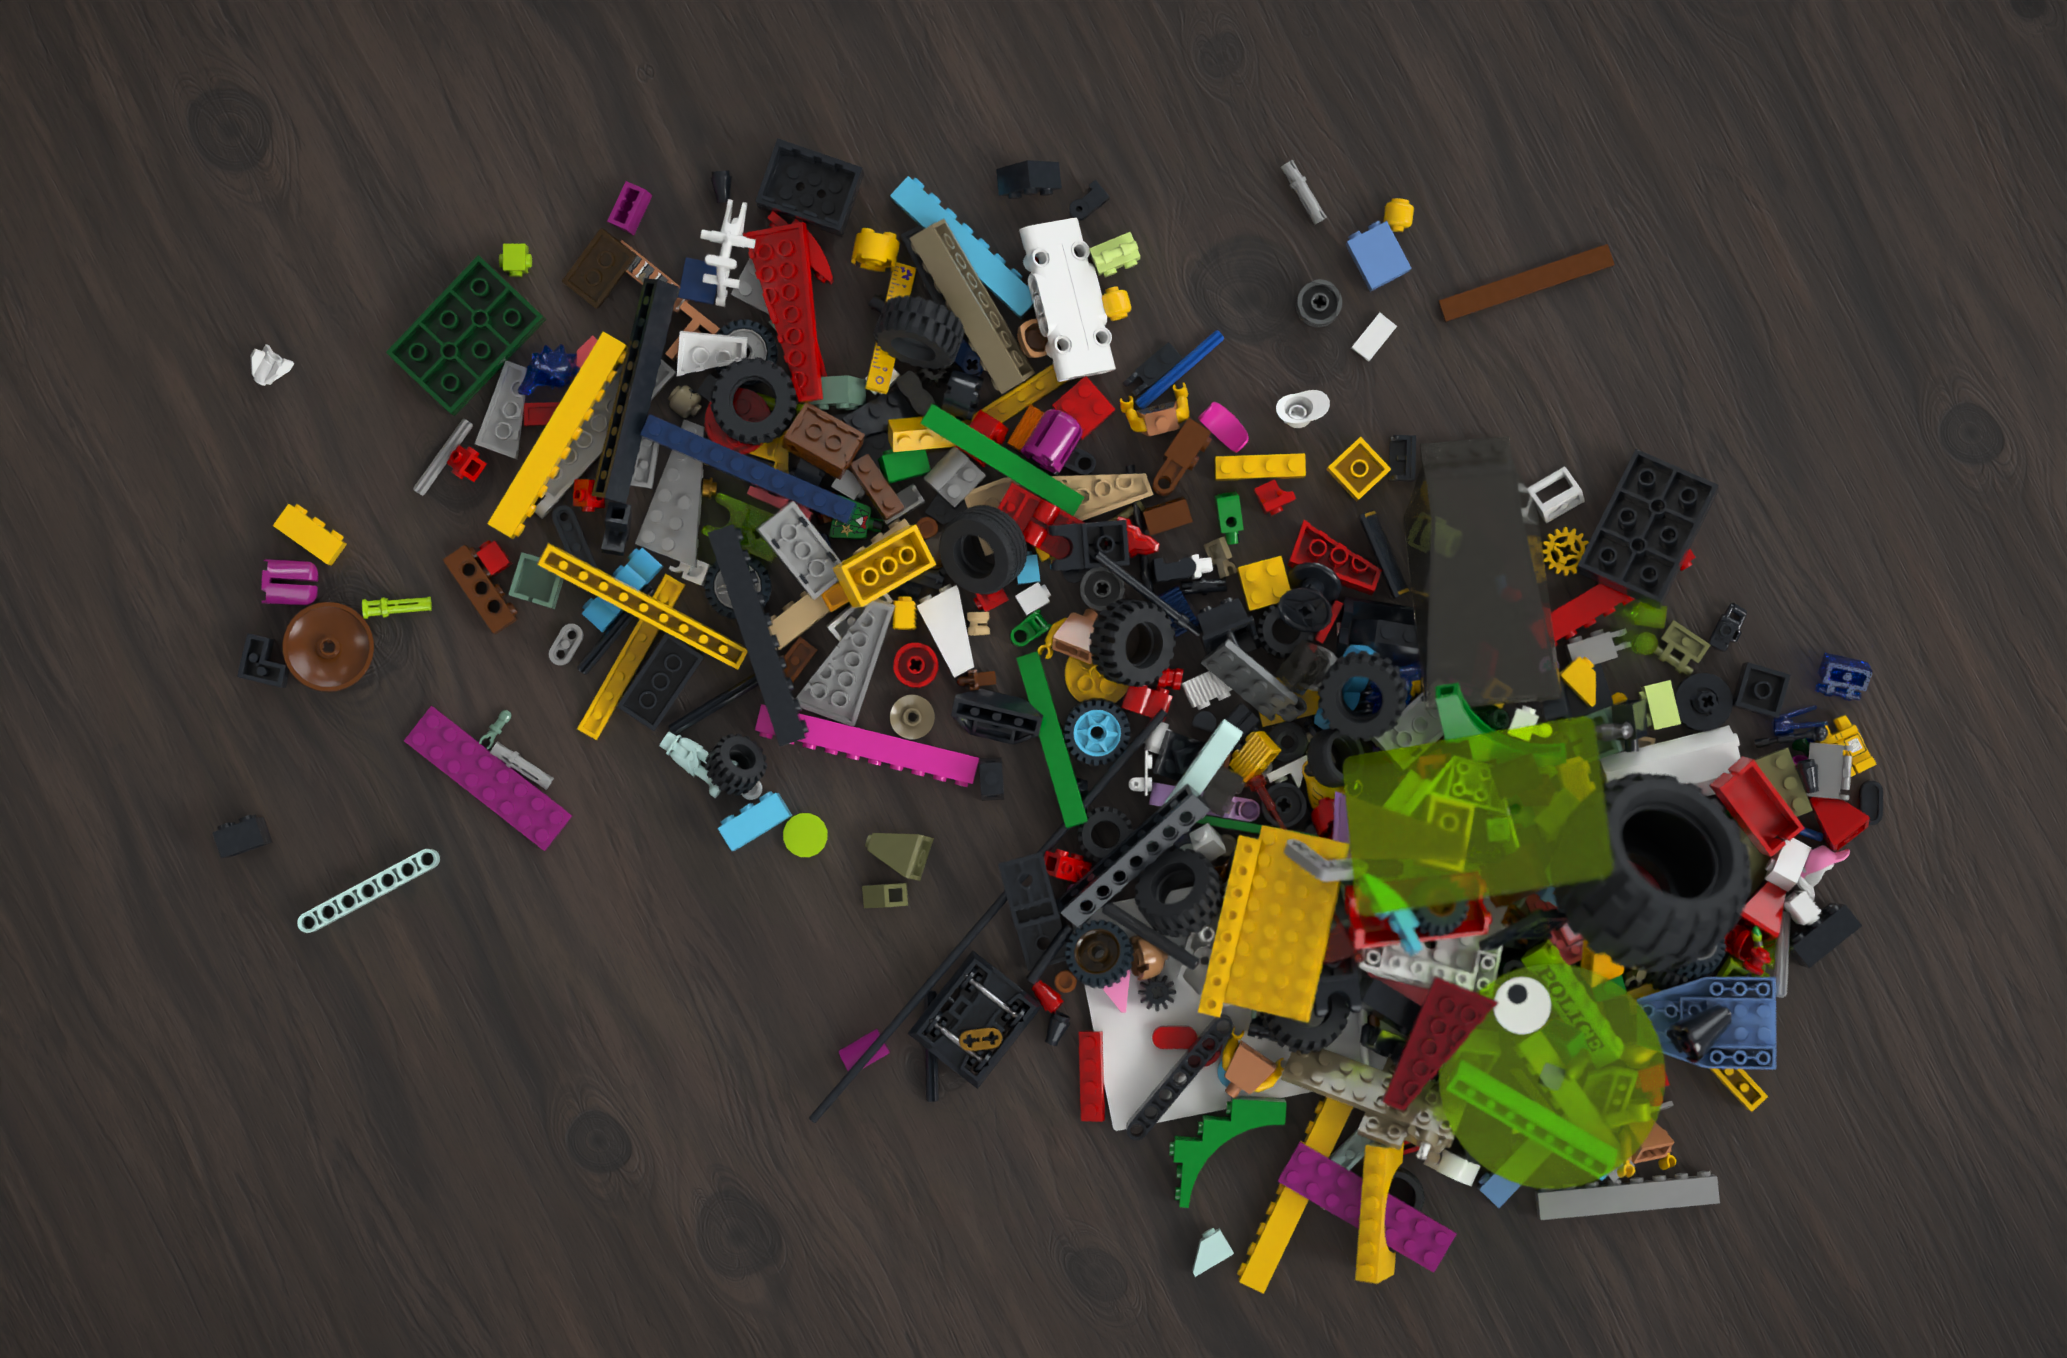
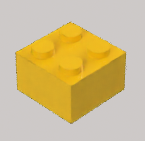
M1360 437L1326 470L1357 502L1391 468Z
M1281 556L1237 568L1248 612L1279 603L1280 597L1290 590Z

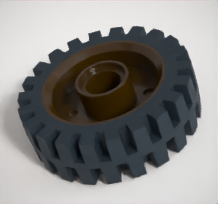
M1092 920L1090 924H1082L1083 927L1081 929L1078 927L1075 930V935L1071 934L1069 937L1071 941L1066 944V963L1072 974L1084 985H1088L1091 988L1098 987L1099 989H1104V986L1109 988L1113 986V983L1116 982L1118 984L1121 982L1120 978L1122 976L1124 978L1127 976V970L1131 969V962L1134 960L1132 955L1134 950L1129 937L1119 926L1110 921L1099 920L1097 922ZM1104 950L1102 957L1095 958L1098 951Z

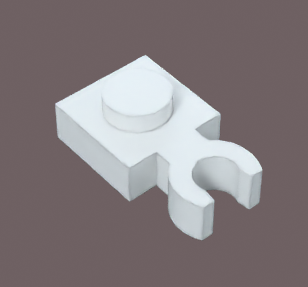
M697 560V568L680 562L678 567L670 566L669 569L676 573L683 572L681 578L704 586L706 575L712 566Z

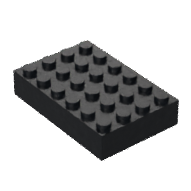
M1636 449L1578 563V574L1660 610L1718 493V484Z

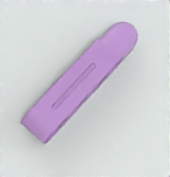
M1153 782L1149 805L1162 806L1176 786ZM1206 791L1200 794L1205 798L1210 808L1207 815L1242 821H1254L1260 814L1259 804L1252 799Z

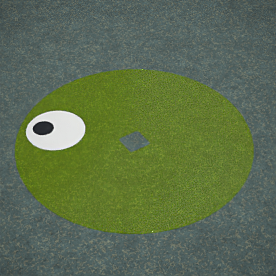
M1546 964L1521 968L1507 973L1483 987L1478 993L1492 998L1499 1003L1494 1009L1492 1008L1482 1023L1478 1024L1467 1040L1439 1069L1442 1105L1447 1120L1462 1146L1480 1164L1496 1175L1509 1181L1535 1188L1558 1189L1583 1185L1597 1180L1621 1166L1638 1150L1651 1132L1662 1105L1665 1089V1063L1658 1035L1642 1007L1630 994L1610 979L1593 971L1570 965ZM1546 1063L1566 1070L1559 1090H1554L1538 1083Z

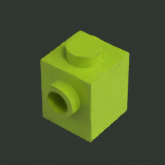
M503 244V254L499 255V266L503 267L505 273H509V277H522V273H528V268L532 267V255L528 254V246L526 244Z

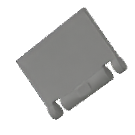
M1810 742L1809 759H1815V764H1818L1819 791L1806 793L1807 796L1849 800V795L1840 794V789L1850 790L1852 756L1843 755V751H1853V746Z

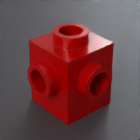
M460 445L451 453L450 458L446 462L453 468L451 471L453 474L461 479L465 476L475 482L487 465L478 458L480 453L470 446L465 449Z
M574 480L573 506L582 507V511L595 512V508H605V499L592 496L595 480Z

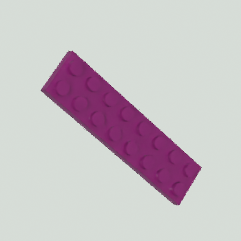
M433 706L428 709L404 740L414 750L544 851L547 850L573 816L513 768L507 767L505 762L490 754V750L479 744L476 739Z
M1299 1142L1277 1181L1359 1229L1363 1178L1306 1144ZM1388 1193L1384 1222L1387 1246L1434 1273L1457 1233Z

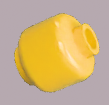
M1393 198L1385 206L1383 222L1387 221L1393 232H1403L1404 228H1409L1412 225L1414 207L1409 204V200Z
M1118 286L1106 289V294L1102 295V302L1107 318H1110L1111 321H1116L1128 317L1127 313L1131 311V304L1127 291L1119 290Z

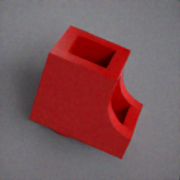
M1275 479L1253 490L1264 514L1270 512L1271 516L1283 511L1282 506L1296 500L1294 492L1281 490Z

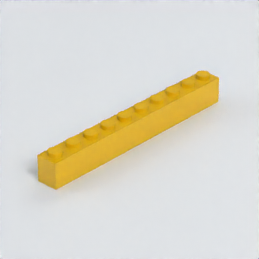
M602 332L489 520L488 525L512 539L515 536L519 537L525 528L523 524L527 516L530 518L535 512L537 506L534 504L539 497L543 498L547 492L548 487L546 484L550 478L554 479L560 469L558 464L561 459L565 460L571 451L570 444L573 439L577 441L583 431L581 429L582 424L585 420L588 422L594 413L592 408L596 401L600 402L604 397L606 391L603 389L608 382L612 383L616 377L617 371L615 369L618 364L624 363L628 348L626 344Z
M550 543L547 544L538 561L539 566L737 670L748 653L746 646Z
M1325 1097L1324 1101L1320 1100L1314 1111L1317 1113L1314 1122L1309 1121L1305 1129V1133H1307L1305 1141L1300 1142L1329 1158L1353 1107ZM1281 1183L1276 1190L1278 1197L1275 1203L1271 1201L1267 1208L1266 1214L1269 1216L1266 1222H1261L1256 1234L1259 1237L1256 1243L1251 1242L1246 1254L1249 1255L1247 1262H1242L1237 1271L1240 1283L1263 1294L1309 1200Z

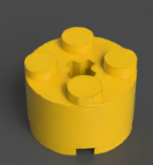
M862 228L861 233H857L855 237L851 262L853 264L856 261L860 262V267L867 270L885 272L886 268L891 267L890 271H894L900 242L896 239L897 235L891 232L879 234L874 233L873 229Z

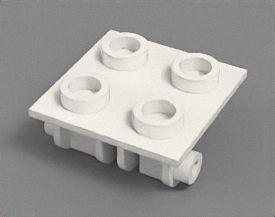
M1148 750L1144 751V777L1132 778L1129 781V788L1133 791H1144V796H1148V791H1152V778H1148V769H1152V755H1148Z

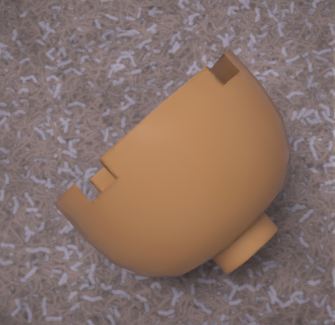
M1138 935L1130 937L1134 953H1132L1134 960L1131 962V971L1134 976H1139L1137 980H1146L1161 973L1168 954Z

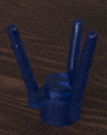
M1814 705L1787 714H1780L1779 718H1774V735L1793 733L1794 728L1827 726L1828 722L1793 723L1792 719L1788 720V718L1816 710L1817 706ZM1806 738L1808 742H1814L1813 738Z

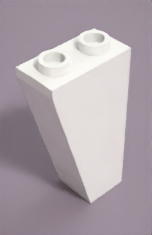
M949 584L939 589L940 594L932 598L930 594L920 599V604L917 608L954 678L973 669L974 663L959 589L956 585L952 587Z

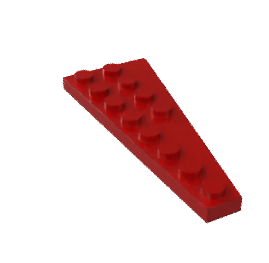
M799 222L743 233V236L756 240L755 247L748 248V254L750 259L753 260L756 269L755 274L760 281L763 290L762 295L771 321L775 325L778 342L781 343L784 359L788 363L792 375L791 380L798 400L801 403L823 400L806 223Z

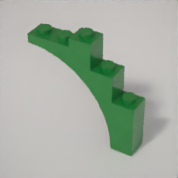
M1459 683L1436 686V703L1446 743H1460L1469 740L1473 762H1487L1496 759L1497 765L1533 753L1538 768L1559 766L1567 763L1565 743L1536 744L1510 738L1485 724L1471 710L1463 697Z
M1240 1095L1236 1098L1231 1097V1101L1226 1102V1115H1229V1117L1203 1115L1202 1122L1198 1121L1197 1135H1201V1137L1174 1136V1142L1169 1143V1156H1173L1174 1162L1181 1163V1165H1177L1176 1178H1180V1186L1175 1187V1200L1178 1201L1179 1207L1189 1208L1191 1191L1198 1173L1207 1159L1221 1145L1249 1129L1266 1125H1285V1098Z

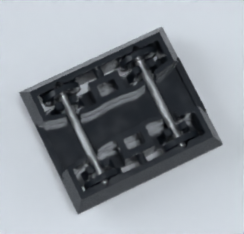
M972 950L907 1034L978 1089L1043 1005ZM957 987L960 988L961 991L953 999L951 997L952 993ZM948 1001L950 1004L944 1012H941L940 1009ZM1022 1003L1025 1004L1016 1012ZM1012 1017L1007 1025L1010 1030L993 1052L987 1050L981 1057L986 1049L977 1050V1052L966 1051L960 1046L959 1037L963 1032L995 1028L1002 1034L1005 1030L1003 1027ZM993 1031L989 1032V1036L982 1037V1041H990L991 1045L994 1044V1040L998 1039V1036L994 1035ZM970 1034L967 1035L966 1039H963V1044H967L968 1047H972L973 1042H979V1037L972 1038ZM976 1063V1065H975L974 1068H973V1071L975 1072V1074H974L972 1071H970V1069H971V1068L973 1067V1065Z

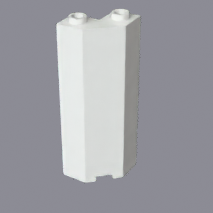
M1728 725L1641 747L1637 752L1625 751L1599 759L1600 773L1605 784L1615 778L1618 780L1627 774L1633 773L1666 774L1677 777L1679 783L1688 784L1690 782L1701 788L1703 795L1710 796L1715 793L1709 785L1724 772L1729 774L1730 772L1727 769L1741 758L1738 750L1740 745L1736 733L1733 734Z

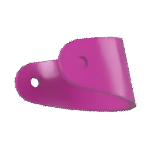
M1212 402L1198 417L1200 422L1235 453L1240 451L1248 442V433L1243 425L1229 410L1219 403Z

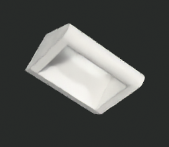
M1566 467L1526 488L1545 523L1585 502L1581 488ZM1565 477L1571 488L1542 504L1535 493Z

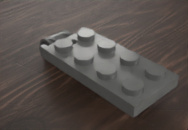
M1229 639L1206 655L1201 662L1211 673L1222 680L1270 721L1274 720L1275 714H1278L1286 722H1291L1305 713L1307 705L1302 698L1289 690Z

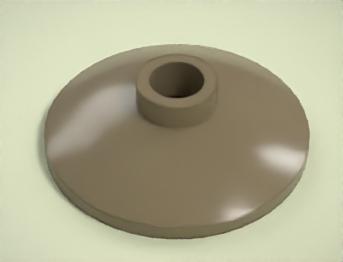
M918 695L901 697L894 703L890 712L892 728L898 735L906 739H919L925 736L932 729L935 720L931 704L925 698ZM910 713L917 715V719L913 722L908 719Z

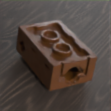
M806 402L785 434L782 448L841 480L861 448L865 434Z

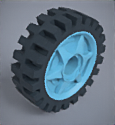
M1091 698L1077 704L1069 712L1064 725V739L1068 749L1078 760L1086 764L1105 765L1115 761L1127 748L1130 739V725L1124 711L1114 702L1104 698ZM1095 726L1103 729V734L1099 737H1094L1090 733L1091 729Z

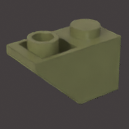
M907 882L862 886L864 908L909 905Z

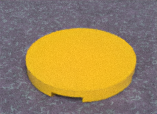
M1069 656L1065 666V682L1072 696L1079 702L1091 698H1104L1115 703L1127 692V685L1109 681L1103 675L1099 678V672L1096 668L1093 669L1092 676H1090L1089 670L1094 666L1093 662L1089 664Z

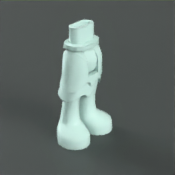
M669 731L659 746L667 751L666 754L670 755L688 774L690 773L693 777L697 775L709 785V794L716 798L721 791L717 785L714 786L711 783L712 779L707 776L708 770L701 766V761L707 763L705 760L709 753L703 749V746L691 739L682 738L681 735L676 736ZM731 759L732 763L737 767L738 762Z

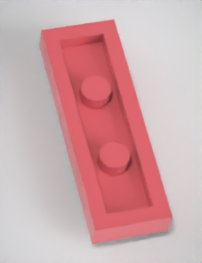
M750 486L747 492L749 496L779 509H782L781 507L789 501L778 495L773 496L768 491L757 486L756 488ZM797 504L810 521L813 513L808 508Z

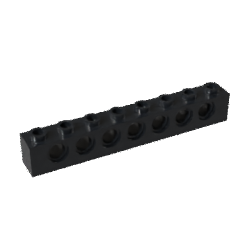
M1187 783L1056 900L1060 913L1077 928L1087 922L1098 909L1104 907L1115 894L1123 890L1125 885L1138 877L1143 869L1155 862L1161 853L1169 849L1179 837L1186 834L1197 821L1206 816L1210 808L1205 798Z

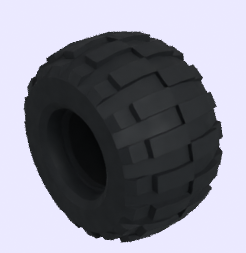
M1633 773L1627 774L1618 780L1615 778L1593 790L1568 816L1558 833L1551 851L1554 852V855L1550 862V878H1552V887L1555 888L1553 893L1560 912H1565L1568 916L1567 921L1569 923L1567 925L1576 936L1580 934L1589 943L1587 947L1596 954L1604 953L1610 956L1612 963L1629 968L1635 966L1637 970L1660 972L1670 966L1673 970L1686 966L1698 960L1701 956L1708 954L1735 927L1746 906L1745 902L1751 891L1752 879H1750L1751 869L1749 868L1751 865L1747 845L1741 843V836L1739 835L1741 831L1734 819L1729 820L1722 811L1724 807L1715 798L1710 800L1701 793L1702 789L1690 782L1688 784L1679 783L1677 777L1666 774ZM1631 862L1647 870L1658 882L1662 891L1648 883L1636 871Z

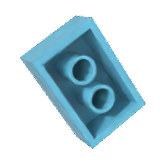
M772 791L759 798L760 803L755 806L753 803H750L740 809L741 814L737 817L730 815L721 821L722 826L718 829L731 851H736L792 816L779 793L773 794Z

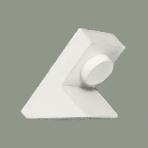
M1307 755L1266 774L1269 783L1273 781L1275 784L1281 783L1288 779L1286 775L1290 773L1296 787L1299 788L1303 778L1302 765L1307 761Z

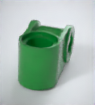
M1037 609L1012 630L1010 641L1014 646L1024 647L1051 628L1052 625L1048 624L1040 614V609ZM1023 631L1026 634V640L1022 643L1017 642L1014 639L1015 632Z

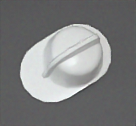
M1308 390L1281 398L1276 405V412L1284 423L1293 428H1302L1308 425L1310 421L1325 415L1330 407V400L1322 391Z

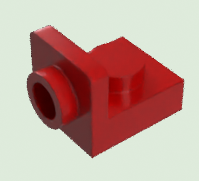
M1003 589L992 594H976L977 597L973 598L978 609H984L985 612L1009 601Z

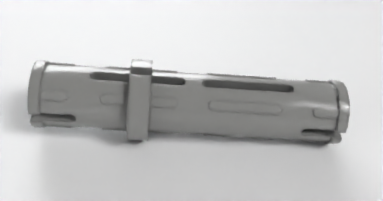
M1291 160L1281 166L1290 182L1289 186L1297 193L1314 225L1326 219L1327 216L1322 211L1306 183L1307 179L1301 175L1294 161Z
M498 741L490 751V754L505 762L507 767L516 769L545 790L548 789L554 780L553 777L520 757L517 751L509 750Z

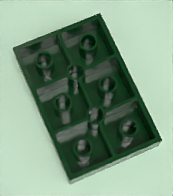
M478 255L386 353L450 414L456 416L505 364V361H508L547 319Z

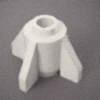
M266 344L262 351L254 349L250 356L251 372L254 380L263 386L266 384L271 385L273 381L289 372L294 365L293 361L282 359Z

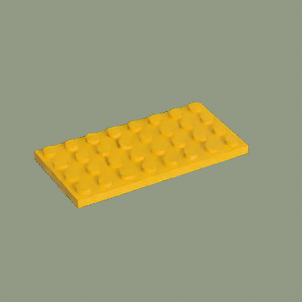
M1262 825L1259 836L1261 844L1223 1003L1309 1023L1341 880L1323 881L1315 878L1284 853V849L1288 840H1298L1327 861L1347 859L1350 844Z

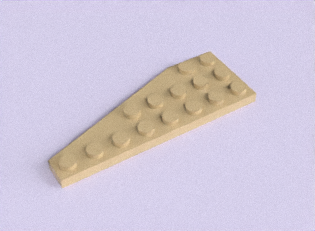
M1146 473L1051 476L1085 497L1074 514V517L1081 521L1153 495ZM1004 477L974 488L964 500L967 508L977 505H988L998 508L1011 483L1036 496L1038 495L1011 478ZM978 537L985 556L992 554L993 551L989 544Z

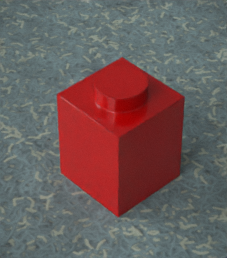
M488 540L479 547L480 551L477 552V555L492 576H496L513 564L497 541L491 542Z

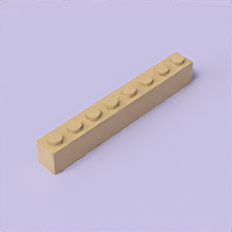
M899 518L888 526L890 528L888 532L884 535L880 532L871 539V545L909 525L905 518L902 521ZM864 546L860 547L853 553V555L861 552L866 548ZM803 591L800 594L802 598L796 603L791 601L782 608L784 612L778 617L775 614L771 616L773 625L770 626L772 635L776 634L780 643L779 650H782L830 612L821 595L813 600Z

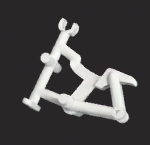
M730 199L727 202L721 231L702 230L701 239L722 244L720 256L707 255L705 258V262L708 265L717 266V276L705 273L703 276V282L717 285L716 305L725 307V299L728 295L726 287L738 289L740 280L728 278L730 269H735L737 266L736 260L730 259L732 246L754 248L756 241L755 239L743 236L747 203H742L739 218H733L731 222L733 200Z

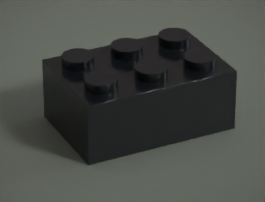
M1828 904L1822 909L1823 914L1819 916L1816 922L1809 926L1805 924L1806 928L1801 932L1795 931L1790 935L1789 952L1800 966L1812 967L1862 926L1845 904Z

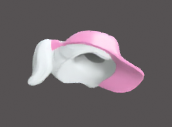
M1824 845L1810 850L1797 885L1802 891H1806L1807 895H1810L1809 898L1812 899V902L1815 898L1814 886L1819 883L1825 871L1833 867L1834 863L1845 860L1849 856L1850 850L1832 852Z

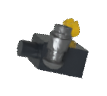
M1616 692L1611 696L1613 705H1611L1613 724L1596 726L1594 729L1595 739L1603 740V742L1615 739L1625 740V751L1637 752L1639 751L1638 739L1647 735L1646 699L1627 700L1624 693Z

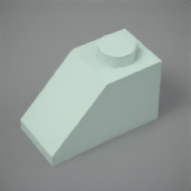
M1211 1228L1202 1234L1203 1238L1199 1241L1192 1269L1195 1277L1234 1254L1220 1228L1216 1230Z

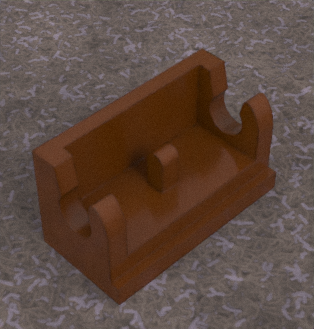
M1184 496L1142 510L1150 536L1193 522Z

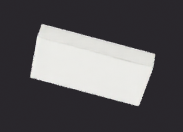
M1379 313L1352 346V349L1369 362L1397 326Z

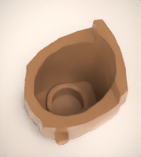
M1037 318L1024 322L1019 326L1017 338L1024 355L1029 358H1040L1047 355L1045 346L1048 338L1041 334Z

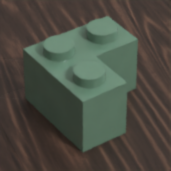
M849 375L821 377L823 400L808 402L821 410H829V406H836V409L855 411L858 407L866 404V380Z

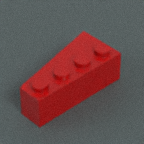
M1306 520L1303 521L1287 565L1294 568L1296 565L1305 562H1313L1327 566L1336 573L1342 586L1371 596L1375 591L1382 571L1358 554L1356 555L1348 550L1343 544L1328 537L1323 531L1313 527Z

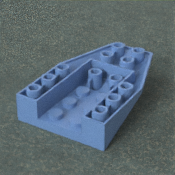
M1704 977L1638 998L1637 1045L1689 1062L1685 1059L1688 1055L1684 1052L1679 1053L1672 1044L1668 1032L1671 1030L1669 1026L1713 1006L1721 1005L1730 1010L1732 1023L1703 1059L1698 1063L1692 1064L1704 1068L1776 1069V977Z

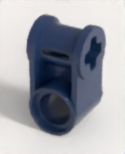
M962 339L953 363L958 365L964 373L979 377L984 370L980 364V358L971 349L969 344ZM969 364H976L977 370L970 369Z

